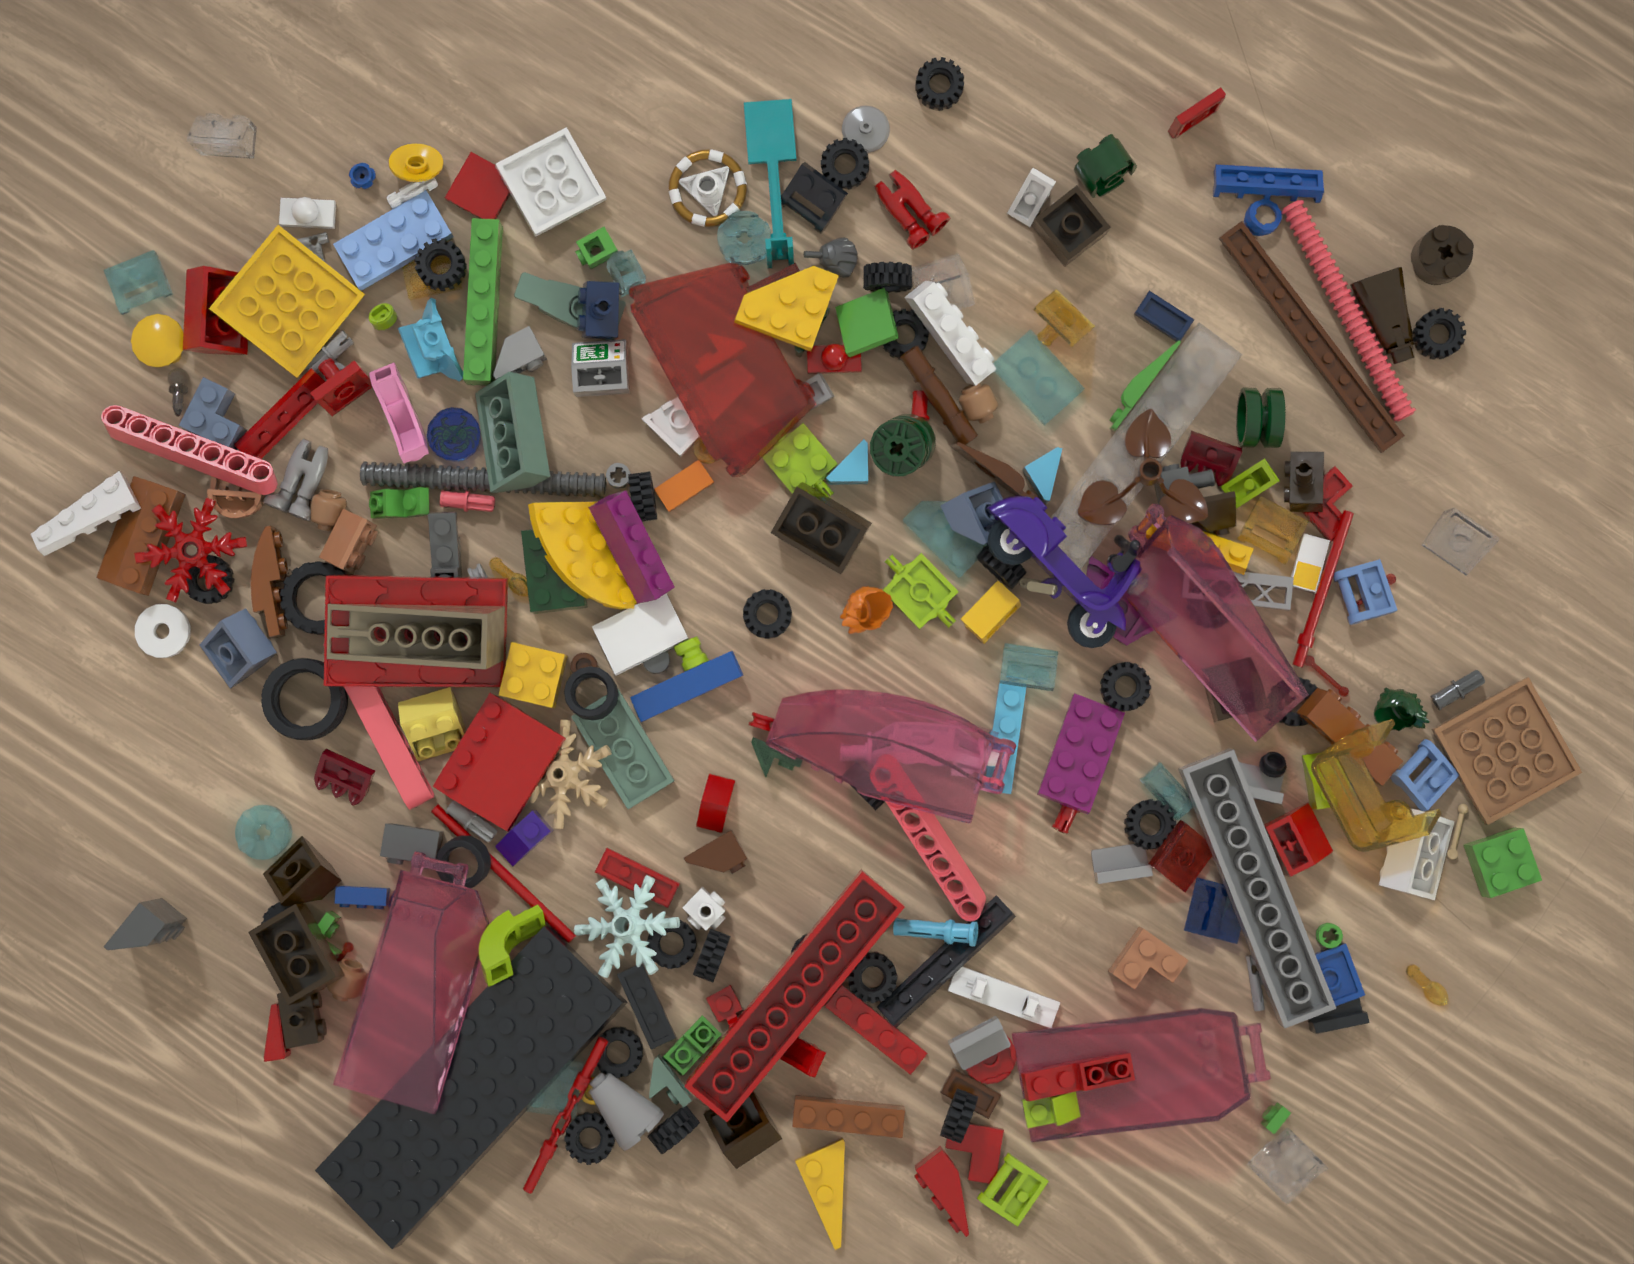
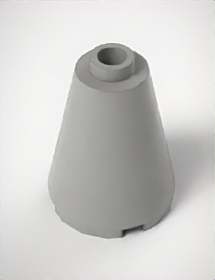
M600 1073L590 1082L592 1088L589 1093L619 1147L624 1151L641 1140L640 1137L646 1131L649 1133L664 1115L661 1108L611 1073L607 1075Z

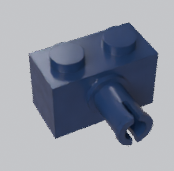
M586 281L583 284V288H579L578 303L583 304L582 315H578V331H582V338L614 340L618 337L619 283Z

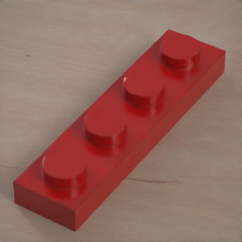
M311 368L234 445L239 451L262 459L317 404L310 393L326 381Z
M843 984L840 985L825 1004L827 1009L910 1075L928 1054L868 1004L857 998Z

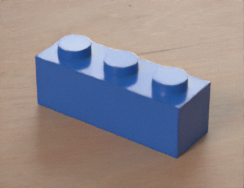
M336 886L335 904H340L339 907H350V904L357 905L356 908H367V905H372L374 909H384V906L389 905L390 888Z

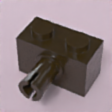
M1291 452V461H1285V477H1290V486H1284V503H1289L1290 512H1323L1324 452Z
M318 991L302 1002L293 1005H287L281 992L278 993L277 998L286 1049L323 1041L324 1035L327 1034L325 1019L320 1017L319 1008L322 1007L320 992Z

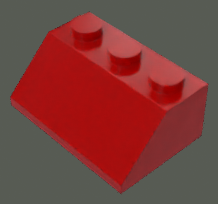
M200 266L186 270L183 350L204 354L248 355V340L209 310L238 272L209 266Z

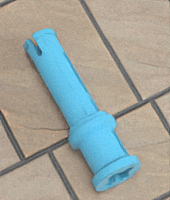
M896 918L894 920L893 933L896 936L934 938L944 940L947 944L961 942L975 946L978 938V923H955L951 919L945 923Z

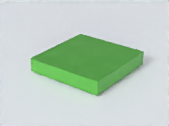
M885 288L835 307L845 351L849 357L899 339L888 291Z

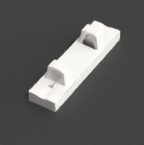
M961 967L952 976L948 991L1048 1028H1052L1060 1005L1059 1001L966 967ZM1026 998H1027V1000H1028V1001H1027V1006H1026L1025 1010L1022 1011L1023 1006H1024V1003H1025Z

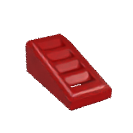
M278 1002L272 1004L270 1008L264 1062L285 1059L291 1055V1049H286Z

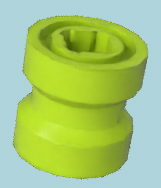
M698 636L674 647L676 654L683 657L682 667L684 671L709 661L706 653L701 651V642Z

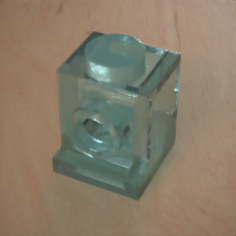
M632 249L626 252L623 250L618 251L609 257L607 269L613 281L619 283V295L621 297L645 287L646 276ZM628 271L629 274L621 276L620 272Z

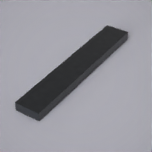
M996 895L984 906L980 917L975 921H971L978 923V938L975 946H970L969 943L953 942V944H947L945 942L901 983L889 997H886L877 1008L897 1028L1016 917L1015 914Z

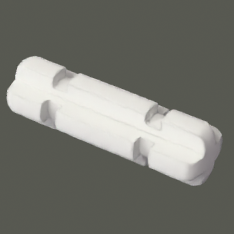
M435 177L423 182H411L400 188V192H393L386 198L391 208L394 209L427 189L431 191L438 186Z

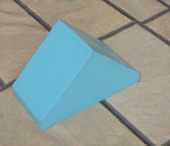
M864 439L826 477V482L829 485L868 484V443Z
M1057 447L1025 466L1022 470L1043 503L1047 504L1050 501L1063 448Z

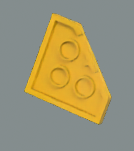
M811 266L747 293L742 299L734 323L811 352L839 275L816 266Z

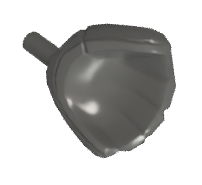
M845 237L837 238L820 247L819 252L804 251L803 253L804 258H819L820 264L826 271L839 275L838 277L842 278L851 276L858 260L855 245Z

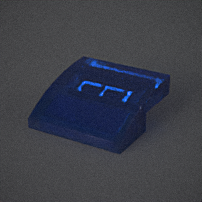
M1196 878L1184 931L1238 944L1241 927L1224 884Z

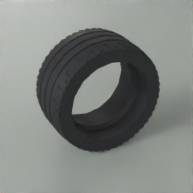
M297 658L287 661L271 672L263 686L261 703L264 715L277 732L295 740L322 738L337 728L346 714L348 694L344 686H328L331 694V704L328 713L321 721L312 726H299L291 723L284 716L280 708L279 697L283 685L290 677L298 673L309 672L318 675L324 680V662L319 660Z

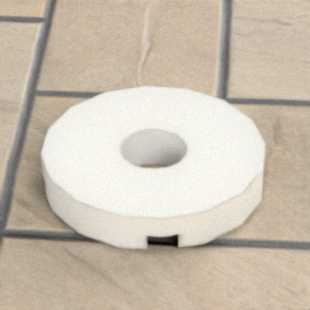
M156 604L146 608L139 615L135 624V638L138 646L146 654L156 658H170L179 654L191 637V626L187 616L178 608L168 604ZM165 623L169 627V635L164 639H160L156 634V630L160 624Z

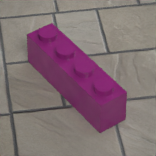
M626 490L608 495L589 507L637 604L657 600L675 588Z

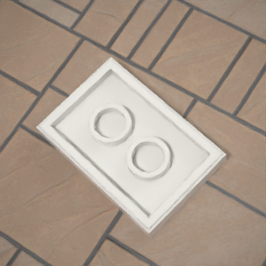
M667 593L657 600L634 605L633 609H626L592 626L616 676L689 640Z

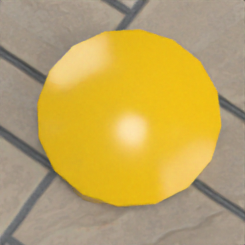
M155 314L147 316L138 322L132 332V350L138 360L147 366L163 367L176 363L180 360L181 353L183 352V329L177 321L167 315Z

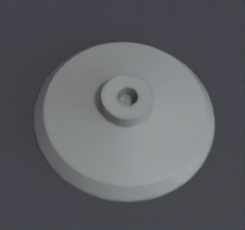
M872 106L854 108L845 116L842 124L843 138L851 141L854 139L858 144L861 143L867 153L880 149L886 143L890 133L887 117L882 111Z

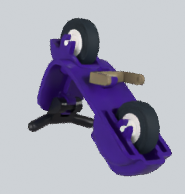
M1028 496L1008 497L987 507L990 514L996 519L988 535L989 550L994 558L1004 564L1017 565L1024 563L1032 557L1051 577L1043 581L1021 578L1019 585L1028 591L1049 594L1053 599L1057 598L1063 590L1076 603L1070 611L1067 620L1068 632L1075 642L1087 648L1102 647L1112 639L1116 627L1126 631L1125 614L1118 601L1125 592L1129 595L1133 593L1139 595L1149 585L1147 582L1149 575L1141 572L1140 561L1135 559L1141 551V544L1138 540L1129 542L1122 535L1115 536L1114 542L1121 550L1118 554H1111L1107 559L1108 569L1115 574L1104 589H1100L1058 546L1067 537L1063 532L1066 527L1057 517L1054 516L1051 519L1044 512L1047 507L1038 497L1034 499Z

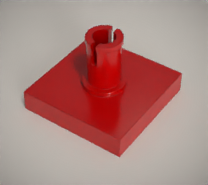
M329 358L318 366L319 371L322 372L327 381L310 394L333 417L371 389V379L355 360L340 371L334 360Z

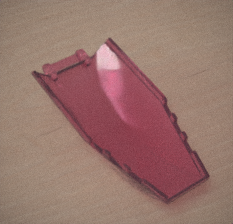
M851 689L821 690L782 698L766 740L767 746L795 760L798 757L810 763L811 768L816 771L824 770L833 775L834 780L841 784L845 781L857 787V792L862 795L964 823L972 822L980 790L994 794H1001L1005 786L1003 778L1010 755H1013L1016 749V744L1013 741L998 738L999 732L975 725L957 714L928 702L890 693ZM992 751L997 752L999 756L993 776L986 777L985 772Z

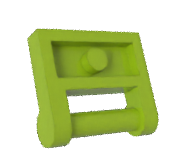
M1008 1152L1003 1159L1005 1161L986 1190L980 1192L977 1199L1018 1227L1049 1181ZM1014 1168L1017 1169L1019 1172L1001 1199L998 1202L995 1201L993 1198L1012 1170Z

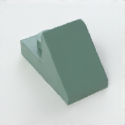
M659 1054L653 1062L649 1099L667 1086L669 1090L666 1093L674 1104L680 1103L684 1108L693 1100V1096Z

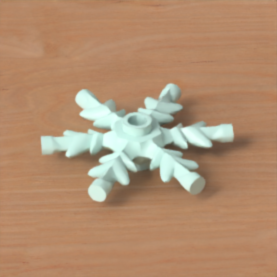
M646 875L641 888L637 884L634 885L635 899L629 897L632 906L627 910L621 907L623 897L618 900L617 886H614L611 891L605 878L596 883L598 889L603 894V897H599L598 901L609 906L605 911L613 912L614 918L611 922L607 923L601 917L600 923L596 919L589 917L588 921L590 924L575 925L574 933L576 936L590 934L589 941H593L600 934L601 940L608 933L614 935V943L607 944L606 947L609 950L599 956L600 960H605L598 972L599 975L608 978L613 964L619 969V954L624 956L622 946L626 943H630L633 946L631 956L636 953L637 967H640L643 962L649 975L659 970L651 959V956H656L657 953L645 947L649 942L641 941L640 934L642 931L647 930L653 936L654 930L660 935L665 936L666 931L664 928H679L680 919L679 917L664 918L665 911L659 913L655 918H653L651 913L646 920L639 916L640 910L648 908L644 903L655 896L654 893H649L656 880L653 877Z

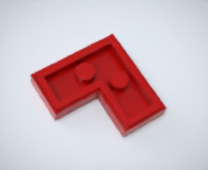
M1336 466L1324 475L1323 512H1302L1325 539L1330 540V542L1334 540L1342 513L1334 503L1353 487Z
M970 1123L961 1144L946 1138V1149L971 1153L968 1180L991 1183L998 1170L1004 1129Z

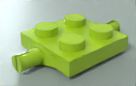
M776 422L773 423L772 427L778 434L771 427L767 431L777 442L773 449L762 457L792 494L801 482H804L826 496L828 495L823 488L830 496L833 495L834 492L824 480L828 473L838 466V463L804 423L786 435Z
M922 553L904 566L893 554L885 561L896 574L883 591L891 595V601L919 630L929 620L936 617L947 628L956 621L945 608L959 591Z

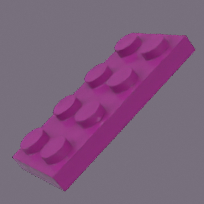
M1074 693L1037 795L1088 815L1094 803L1125 713Z

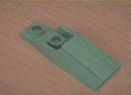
M523 272L514 297L535 305L547 316L578 329V315H582L583 304L578 303V291L582 287L554 280L547 281ZM619 300L618 326L626 303L622 300Z

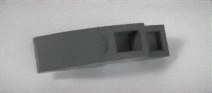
M457 511L428 513L432 564L430 569L431 577H462Z

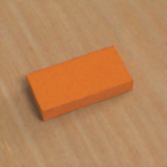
M697 460L654 490L668 512H671L712 485L714 481L700 460Z

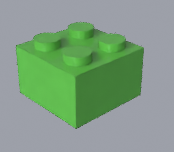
M1513 827L1463 845L1482 897L1493 898L1542 881L1524 828Z

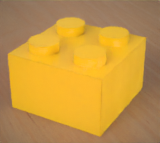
M511 642L499 696L556 708L568 656Z

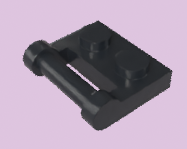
M804 162L797 170L786 190L782 193L781 206H787L814 225V230L822 234L848 193ZM794 193H799L825 212L822 218L793 198Z

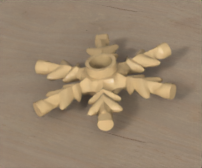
M560 720V735L566 739L557 752L558 757L552 760L546 770V776L540 780L530 796V803H534L540 792L544 797L546 788L551 787L555 790L556 795L549 800L554 802V804L547 813L548 815L554 814V829L564 828V814L569 817L571 816L570 810L565 803L571 802L565 795L568 789H575L577 799L581 794L587 807L590 805V800L602 809L608 803L607 798L596 792L601 786L587 785L590 779L580 781L578 773L581 769L590 772L588 767H602L599 760L611 755V750L608 745H605L594 752V746L591 745L584 757L580 752L578 760L571 761L568 754L575 748L569 746L576 738V734L569 735L571 720ZM562 770L563 776L559 779L558 774Z

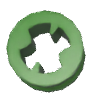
M1324 923L1316 930V940L1323 947L1335 948L1342 942V930L1335 924ZM1332 928L1334 929L1332 933L1336 934L1334 940L1330 939L1326 943L1324 941L1326 937H1323V932H1329Z

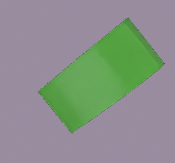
M702 1015L662 1058L683 1076L722 1034Z

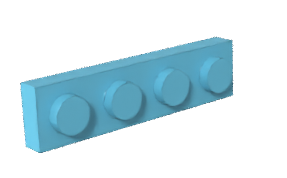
M999 683L989 750H1006L1005 768L987 766L983 790L1011 794L1026 686Z

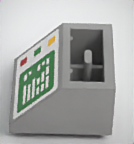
M626 339L572 343L573 393L576 397L630 394Z

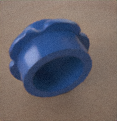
M367 163L356 164L349 172L350 182L358 189L360 187L363 189L370 188L373 185L372 181L376 178V173ZM361 174L365 175L363 179L360 178Z

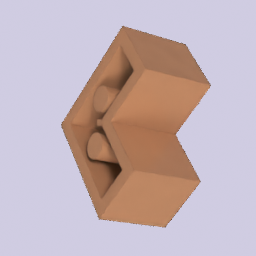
M1139 926L1108 971L1135 990L1149 968H1152L1164 978L1174 983L1189 960Z

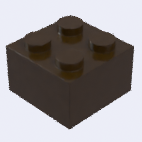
M1077 185L1035 217L1031 225L1064 267L1107 235L1111 228Z

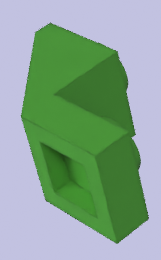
M417 487L406 490L381 489L370 491L369 508L371 519L410 518L428 515L429 488Z

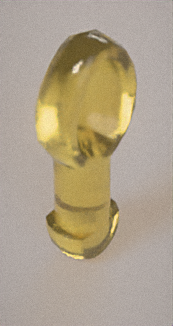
M498 557L490 559V568L498 572L503 578H508L509 589L518 596L528 597L526 577L523 574L514 573L502 562V559Z
M1411 964L1407 966L1406 974L1423 988L1424 995L1429 1002L1438 1006L1448 1004L1447 991L1440 983L1429 980L1417 965Z

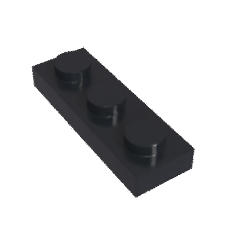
M643 962L640 967L635 965L618 973L617 976L650 1049L652 1050L675 1039L676 1034Z

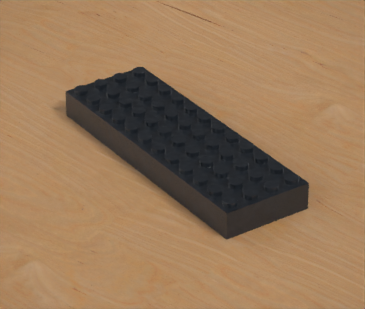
M544 926L511 961L513 975L490 987L487 986L315 1170L391 1249L402 1245L628 1003L549 926Z

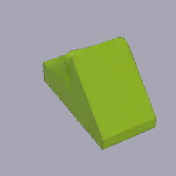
M1264 458L1221 486L1224 493L1235 491L1237 509L1278 483L1279 479Z
M1076 1091L1034 1101L1021 1099L1027 1128L1052 1123L1061 1126L1081 1117Z

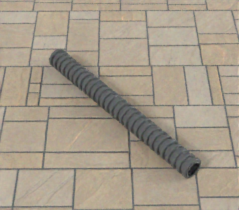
M364 461L360 468V481L363 486H367L370 483L371 486L379 484V486L383 487L387 484L388 487H392L395 484L396 487L404 485L405 488H409L412 485L413 488L429 486L430 489L438 487V489L442 490L446 487L447 490H451L454 487L455 490L463 488L464 491H468L469 488H472V491L480 489L482 492H485L486 489H489L490 492L488 473L485 467H482L481 470L473 467L472 470L467 466L464 469H461L460 466L453 469L452 466L444 468L443 465L436 468L435 465L427 467L426 464H423L422 467H419L418 464L411 466L406 463L405 466H402L401 463H397L394 466L393 463L385 465L384 462H380L377 465L376 462L368 464L367 461ZM550 471V477L534 487L517 489L514 492L519 493V491H523L524 494H527L528 491H531L532 494L540 492L541 495H544L545 492L553 495L554 492L559 496L562 493H565L566 496L573 493L574 496L582 494L583 497L590 494L591 497L599 495L600 498H603L606 492V476L604 473L596 476V473L588 475V473L584 472L583 475H579V472H575L572 475L571 472L562 474V471H558L557 474H554V471Z

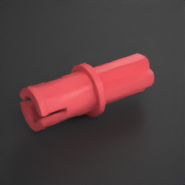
M442 490L440 506L464 509V512H468V510L492 512L495 508V497L470 494V491L462 493Z

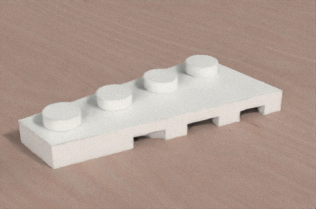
M118 471L95 489L84 494L71 506L62 510L50 521L38 527L36 531L31 533L37 550L46 556L74 542L77 535L81 533L88 535L97 530V525L107 520L113 523L121 519L122 513L128 510L135 512L141 509L126 477Z

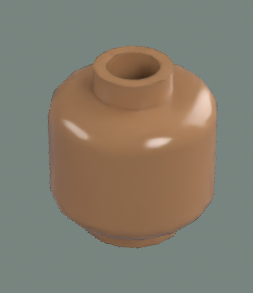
M981 382L976 386L970 384L961 390L962 394L958 399L959 404L969 421L978 420L981 424L994 417L993 412L998 408V402L988 384H981Z
M324 489L312 497L310 520L318 524V529L332 531L342 510H346L347 501L341 496V492Z
M344 958L342 961H338L345 976L328 985L327 989L333 994V998L345 1002L348 999H355L361 994L366 979V972L360 962Z

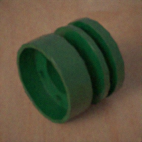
M901 414L886 421L874 431L870 441V454L874 464L882 472L891 476H906L915 472L932 458L936 448V436L931 425L924 418L915 414ZM902 443L904 447L898 451L896 446Z

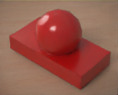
M839 344L813 346L811 352L807 350L808 374L862 372L861 353L849 357L846 354L844 345Z
M798 1036L780 1059L804 1074L815 1078L826 1052Z

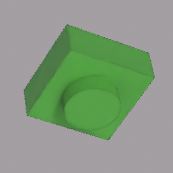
M1277 1102L1275 1106L1270 1105L1264 1111L1261 1124L1275 1134L1291 1112Z

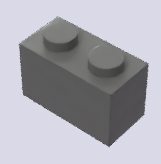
M386 823L380 856L387 857L388 863L403 865L404 860L413 861L414 867L430 869L431 864H436L435 859L438 851L441 849L444 831Z

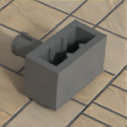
M1173 464L1163 467L1160 476L1164 479L1163 483L1168 490L1171 483L1176 479L1190 481L1198 489L1215 486V479L1211 469L1189 474L1188 467L1180 468L1179 464ZM1156 483L1154 488L1159 506L1161 498L1166 494L1161 491L1159 484Z

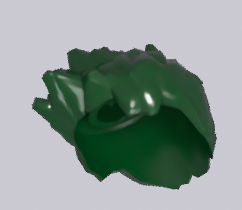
M1384 688V692L1380 694V699L1377 701L1374 709L1375 721L1377 723H1385L1390 726L1391 730L1401 731L1405 727L1425 729L1424 723L1430 722L1427 719L1428 713L1423 711V706L1420 705L1421 700L1416 698L1417 694L1406 692L1404 689Z

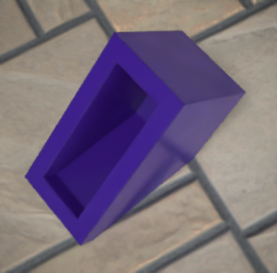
M533 810L513 827L495 847L514 867L554 830L537 810Z

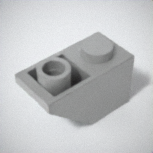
M530 326L505 338L493 374L496 380L507 372L519 374L527 369L531 372L543 366L542 362L547 358Z

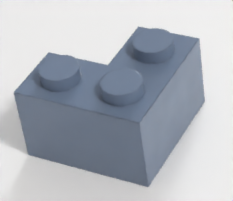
M203 377L179 426L198 436L237 450V447L234 444L247 431L244 427L224 418L235 393Z

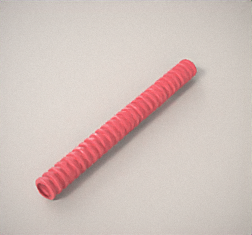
M1297 200L1283 208L1281 213L1287 216L1285 220L1290 222L1289 228L1291 230L1294 229L1293 235L1299 239L1297 243L1302 244V252L1307 253L1305 257L1310 259L1309 265L1311 267L1314 266L1313 272L1319 276L1317 280L1322 281L1321 287L1326 289L1325 295L1330 296L1329 302L1335 305L1333 309L1338 311L1337 317L1342 318L1341 324L1346 326L1345 332L1350 333L1349 339L1354 341L1353 347H1357L1359 350L1357 354L1363 357L1361 361L1366 363L1365 369L1370 370L1369 376L1374 378L1373 384L1378 385L1377 391H1381V399H1385L1387 402L1385 406H1389L1391 409L1389 413L1394 415L1393 421L1398 422L1414 414L1416 409L1410 406L1412 402L1407 400L1408 394L1403 393L1402 389L1404 387L1398 383L1400 379L1395 378L1394 374L1396 372L1390 368L1392 364L1387 363V355L1384 356L1382 354L1384 350L1379 348L1380 342L1375 341L1374 337L1376 335L1371 333L1372 327L1367 326V318L1364 319L1362 317L1364 313L1359 311L1360 305L1355 304L1356 298L1350 294L1352 290L1347 289L1348 283L1342 279L1344 275L1338 272L1340 268L1334 265L1336 261L1331 259L1332 253L1327 252L1328 246L1323 244L1324 238L1319 237L1320 231L1315 229L1316 223L1311 222L1312 216L1306 213L1308 209L1303 207L1304 201Z

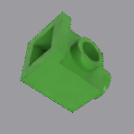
M605 226L576 241L579 250L575 251L582 266L588 264L590 269L613 257L619 256L618 250ZM593 248L601 249V253L595 256L591 254Z

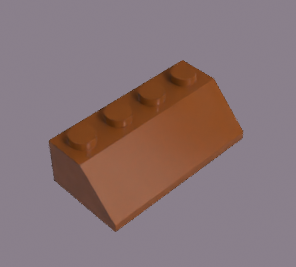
M133 476L130 487L141 509L135 512L128 510L121 514V519L117 520L96 578L149 596L160 563L154 568L150 567L151 561L136 564L134 553L150 551L147 544L155 545L161 549V543L167 546L170 537H165L164 535L168 531L155 527V524L161 521L151 510L161 504L169 516L172 511H175L178 517L186 494Z

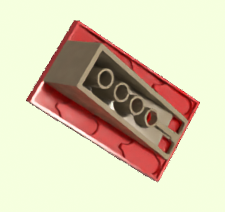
M326 576L324 686L501 687L506 666L508 578Z

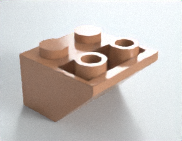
M343 509L319 558L354 574L355 570H359L365 561L366 556L363 553L367 545L371 546L376 539L378 531L375 529L377 525Z

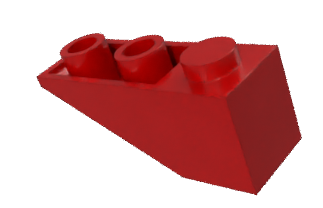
M939 1146L915 1165L917 1174L914 1177L923 1189L929 1187L934 1196L931 1199L940 1211L945 1209L951 1218L948 1219V1222L958 1234L962 1231L967 1237L969 1229L959 1171L943 1148Z

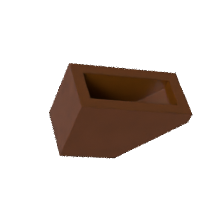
M732 830L684 857L686 863L723 873L730 870L731 874L745 867L746 865L743 861L748 859Z

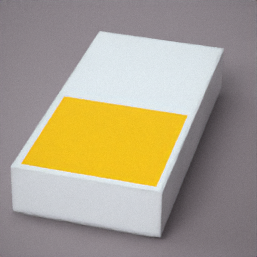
M1305 533L1302 534L1291 577H1294V588L1316 593L1330 540Z

